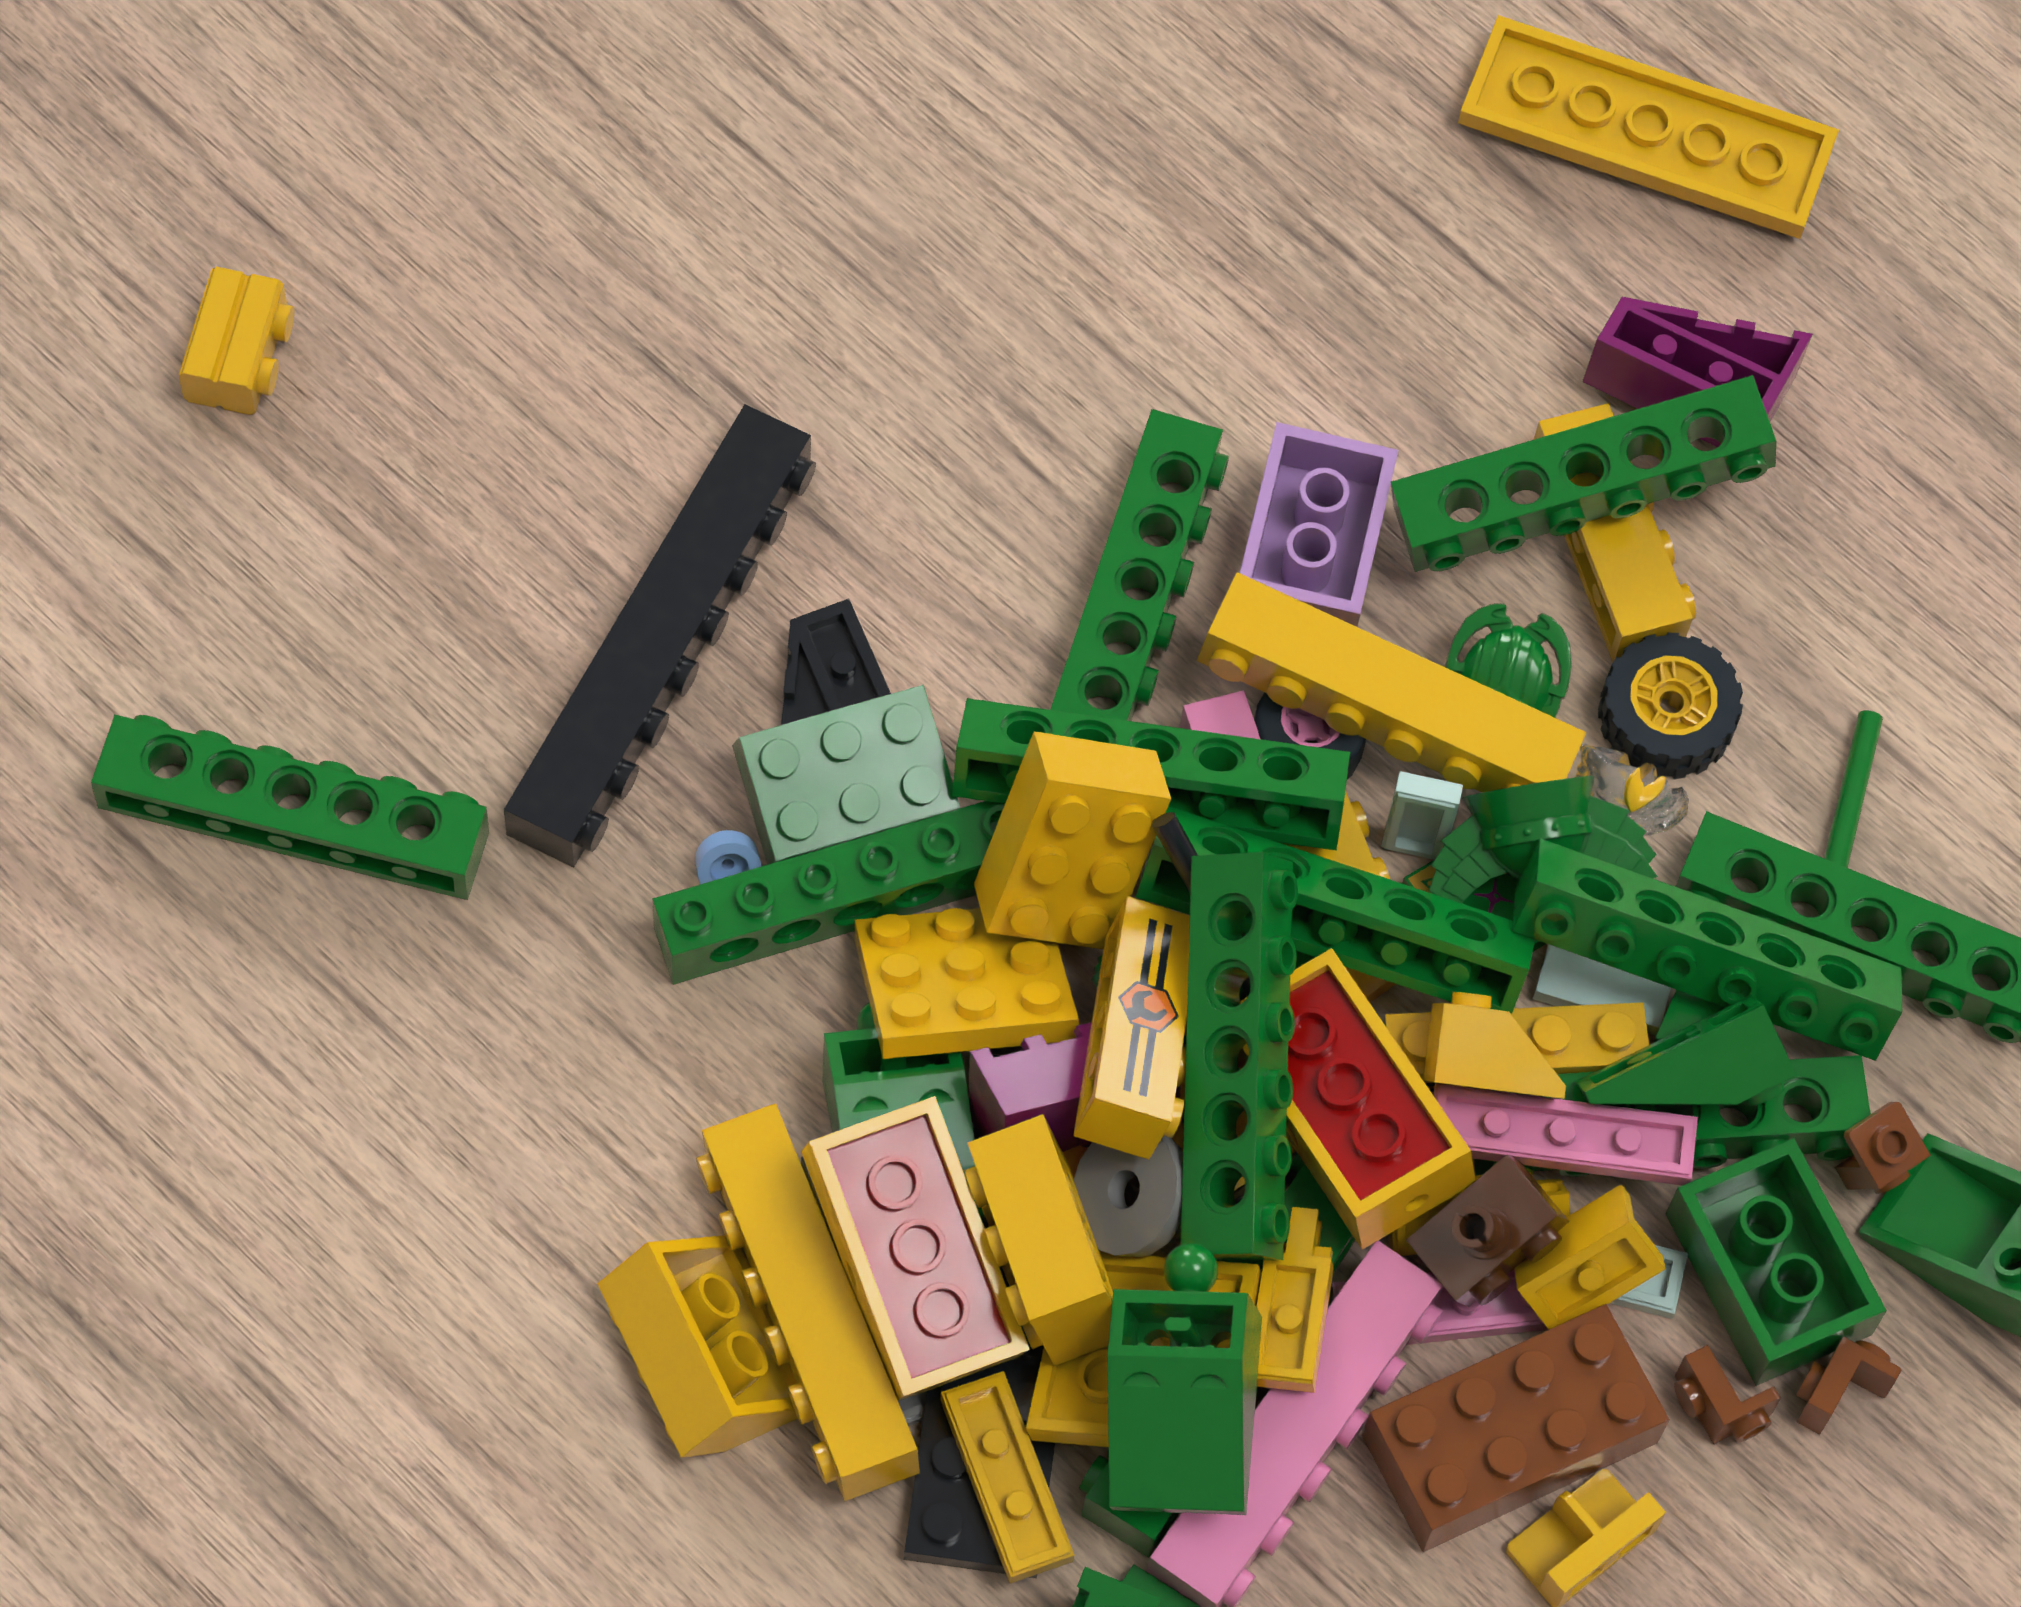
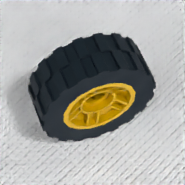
M1667 632L1665 636L1653 634L1644 637L1643 641L1637 644L1633 642L1624 649L1623 655L1620 658L1616 657L1610 667L1600 695L1598 718L1602 720L1600 730L1604 740L1608 739L1612 745L1611 751L1618 758L1626 753L1632 769L1636 770L1645 763H1649V765H1654L1649 772L1651 777L1673 776V779L1685 778L1687 774L1695 772L1697 775L1707 770L1711 762L1714 761L1716 763L1724 755L1727 745L1731 743L1742 714L1743 704H1740V699L1743 691L1741 682L1738 683L1735 678L1736 670L1730 662L1727 663L1721 657L1722 653L1714 646L1710 648L1701 643L1702 639L1694 636L1687 638L1679 636V633ZM1662 699H1667L1669 705L1679 712L1668 713L1664 711L1660 706Z

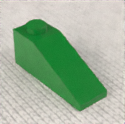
M1751 995L1575 1082L1580 1093L1590 1104H1739L1747 1100L1749 1105H1757L1781 1094L1785 1090L1783 1082L1797 1076L1764 1005Z

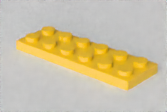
M1500 15L1497 16L1458 120V124L1801 239L1839 129Z

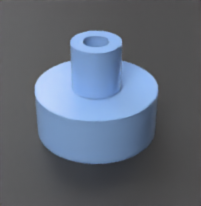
M724 830L711 834L701 842L695 854V866L700 884L762 866L757 846L753 840L744 833L733 830Z

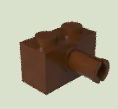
M1507 1154L1407 1238L1406 1241L1456 1302L1469 1307L1477 1301L1480 1306H1483L1499 1296L1510 1285L1512 1280L1507 1274L1522 1261L1528 1258L1531 1263H1534L1550 1253L1562 1240L1558 1231L1570 1221L1523 1164Z

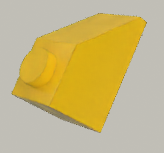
M1452 992L1451 1004L1432 1003L1423 1081L1550 1098H1565L1566 1085L1509 1011L1490 1009L1492 996Z

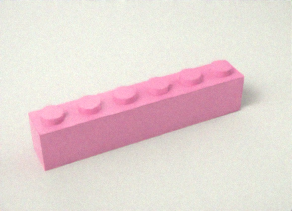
M1379 1240L1376 1241L1327 1309L1315 1393L1271 1388L1255 1410L1247 1514L1181 1513L1150 1556L1146 1572L1200 1607H1221L1223 1604H1226L1228 1607H1237L1256 1578L1253 1573L1248 1571V1568L1261 1550H1264L1271 1556L1275 1553L1294 1524L1292 1520L1286 1517V1514L1299 1496L1308 1502L1314 1498L1332 1471V1468L1323 1463L1337 1443L1346 1449L1349 1448L1367 1422L1369 1415L1363 1412L1361 1408L1373 1391L1376 1390L1385 1396L1402 1373L1407 1363L1398 1358L1410 1338L1412 1337L1422 1344L1440 1319L1443 1310L1435 1304L1443 1285Z

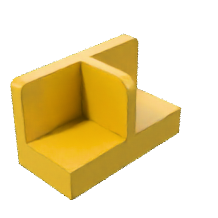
M1622 1185L1613 1188L1567 1216L1566 1218L1570 1222L1558 1231L1562 1240L1550 1253L1534 1263H1531L1526 1258L1514 1268L1517 1290L1549 1330L1597 1307L1611 1303L1666 1269L1663 1255L1634 1219L1630 1195Z
M1601 1469L1572 1493L1564 1491L1556 1498L1551 1510L1508 1543L1506 1553L1551 1607H1561L1656 1532L1666 1511L1649 1492L1638 1501H1635L1608 1469Z

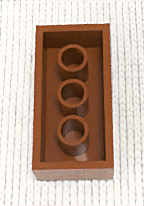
M1604 1304L1371 1411L1362 1437L1422 1552H1425L1657 1444L1670 1419L1607 1304Z

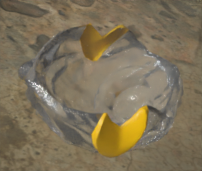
M1581 744V762L1577 766L1575 777L1595 776L1591 796L1630 810L1627 816L1647 831L1644 836L1665 832L1678 825L1687 815L1689 801L1687 792L1682 787L1670 788L1666 777H1657V771L1653 764L1645 763L1639 768L1630 766L1628 755L1624 752Z

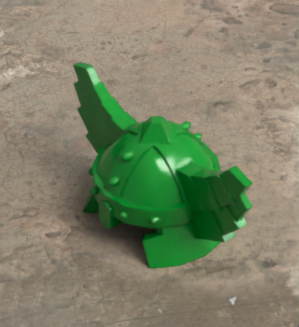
M1595 776L1539 782L1462 797L1472 816L1440 841L1444 846L1431 864V867L1435 869L1429 892L1463 904L1475 889L1491 878L1506 873L1519 881L1540 838L1653 879L1658 876L1649 863L1657 854L1643 837L1647 831L1627 816L1630 810L1591 796Z

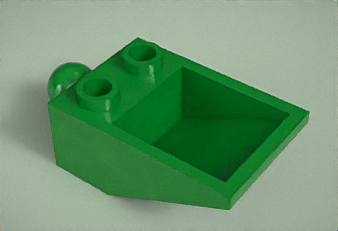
M867 1003L858 1014L857 1030L824 1033L822 1082L832 1133L935 1096L964 1175V1170L975 1166L968 1146V1142L974 1140L961 1052L883 1059L870 1003ZM976 1204L982 1223L984 1224L985 1216L981 1207L978 1208Z
M1927 1133L1922 1141L1931 1156L1908 1170L1910 1176L1904 1182L1884 1194L1859 1230L1861 1239L1983 1321L2021 1337V1171Z
M1196 1243L1182 1244L1173 1249L1166 1258L1164 1277L1168 1286L1173 1291L1113 1289L1108 1344L1109 1507L1112 1510L1227 1515L1247 1514L1262 1316L1248 1293L1208 1292L1216 1282L1218 1265L1214 1255L1206 1247ZM1160 1337L1170 1339V1346L1150 1345L1155 1339ZM1230 1339V1348H1217L1220 1342Z

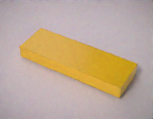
M1004 1371L941 1392L940 1401L1009 1583L1011 1584L1073 1562L1074 1552Z

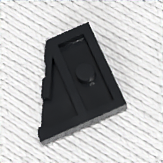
M849 598L790 620L781 725L891 694Z

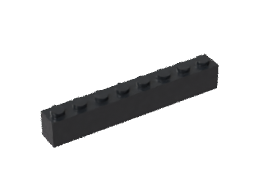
M744 404L505 806L504 818L507 836L573 868L585 849L593 852L597 848L608 826L609 818L605 816L615 797L623 800L633 787L639 772V765L635 763L644 747L647 745L654 748L660 741L669 721V714L665 711L675 694L684 697L691 688L699 669V663L695 661L705 643L714 646L719 640L729 617V612L725 611L735 593L742 596L750 587L758 568V562L754 559L763 544L766 543L772 546L778 539L787 518V512L784 511V508L792 494L801 496L809 486L816 468V462L811 460L810 434Z

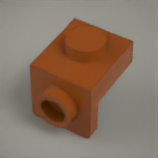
M1888 1102L1845 1131L1844 1138L1854 1155L1837 1165L1835 1169L1847 1190H1874L1876 1194H1880L1904 1182L1910 1176L1908 1170L1931 1155L1900 1102Z
M1843 1336L1827 1366L1825 1367L1814 1361L1803 1380L1796 1396L1807 1403L1797 1423L1820 1435L1850 1381L1881 1398H1886L1901 1373V1368L1891 1363L1890 1356L1880 1347L1863 1340L1853 1342Z
M1708 1345L1685 1355L1675 1374L1677 1382L1674 1383V1389L1680 1405L1690 1418L1698 1416L1713 1444L1732 1435L1739 1443L1763 1432L1772 1424L1769 1417L1781 1400L1776 1388L1771 1387L1741 1402Z

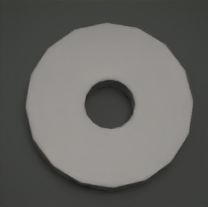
M1163 1136L1150 1160L1094 1142L1090 1144L1079 1161L1074 1182L1098 1249L1119 1257L1131 1256L1137 1258L1150 1256L1168 1244L1181 1226L1182 1149L1172 1138ZM1136 1175L1140 1183V1192L1135 1203L1128 1208L1124 1197L1125 1188L1128 1181Z

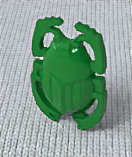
M1504 603L1483 606L1467 616L1454 635L1446 657L1445 668L1556 718L1561 701L1565 699L1569 688L1572 669L1571 645L1564 629L1555 619L1544 613L1539 614L1537 621L1531 622L1525 628L1519 625L1513 626L1512 620L1506 615L1507 606ZM1488 627L1491 633L1487 634L1485 638L1478 640L1465 655L1464 660L1459 661L1458 656L1466 642L1477 631ZM1546 641L1553 648L1559 667V682L1557 684L1553 683L1551 663L1541 646Z

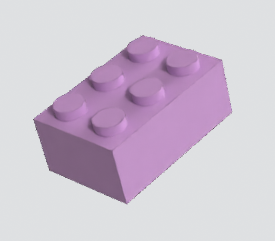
M1276 422L1240 573L1358 627L1399 450Z

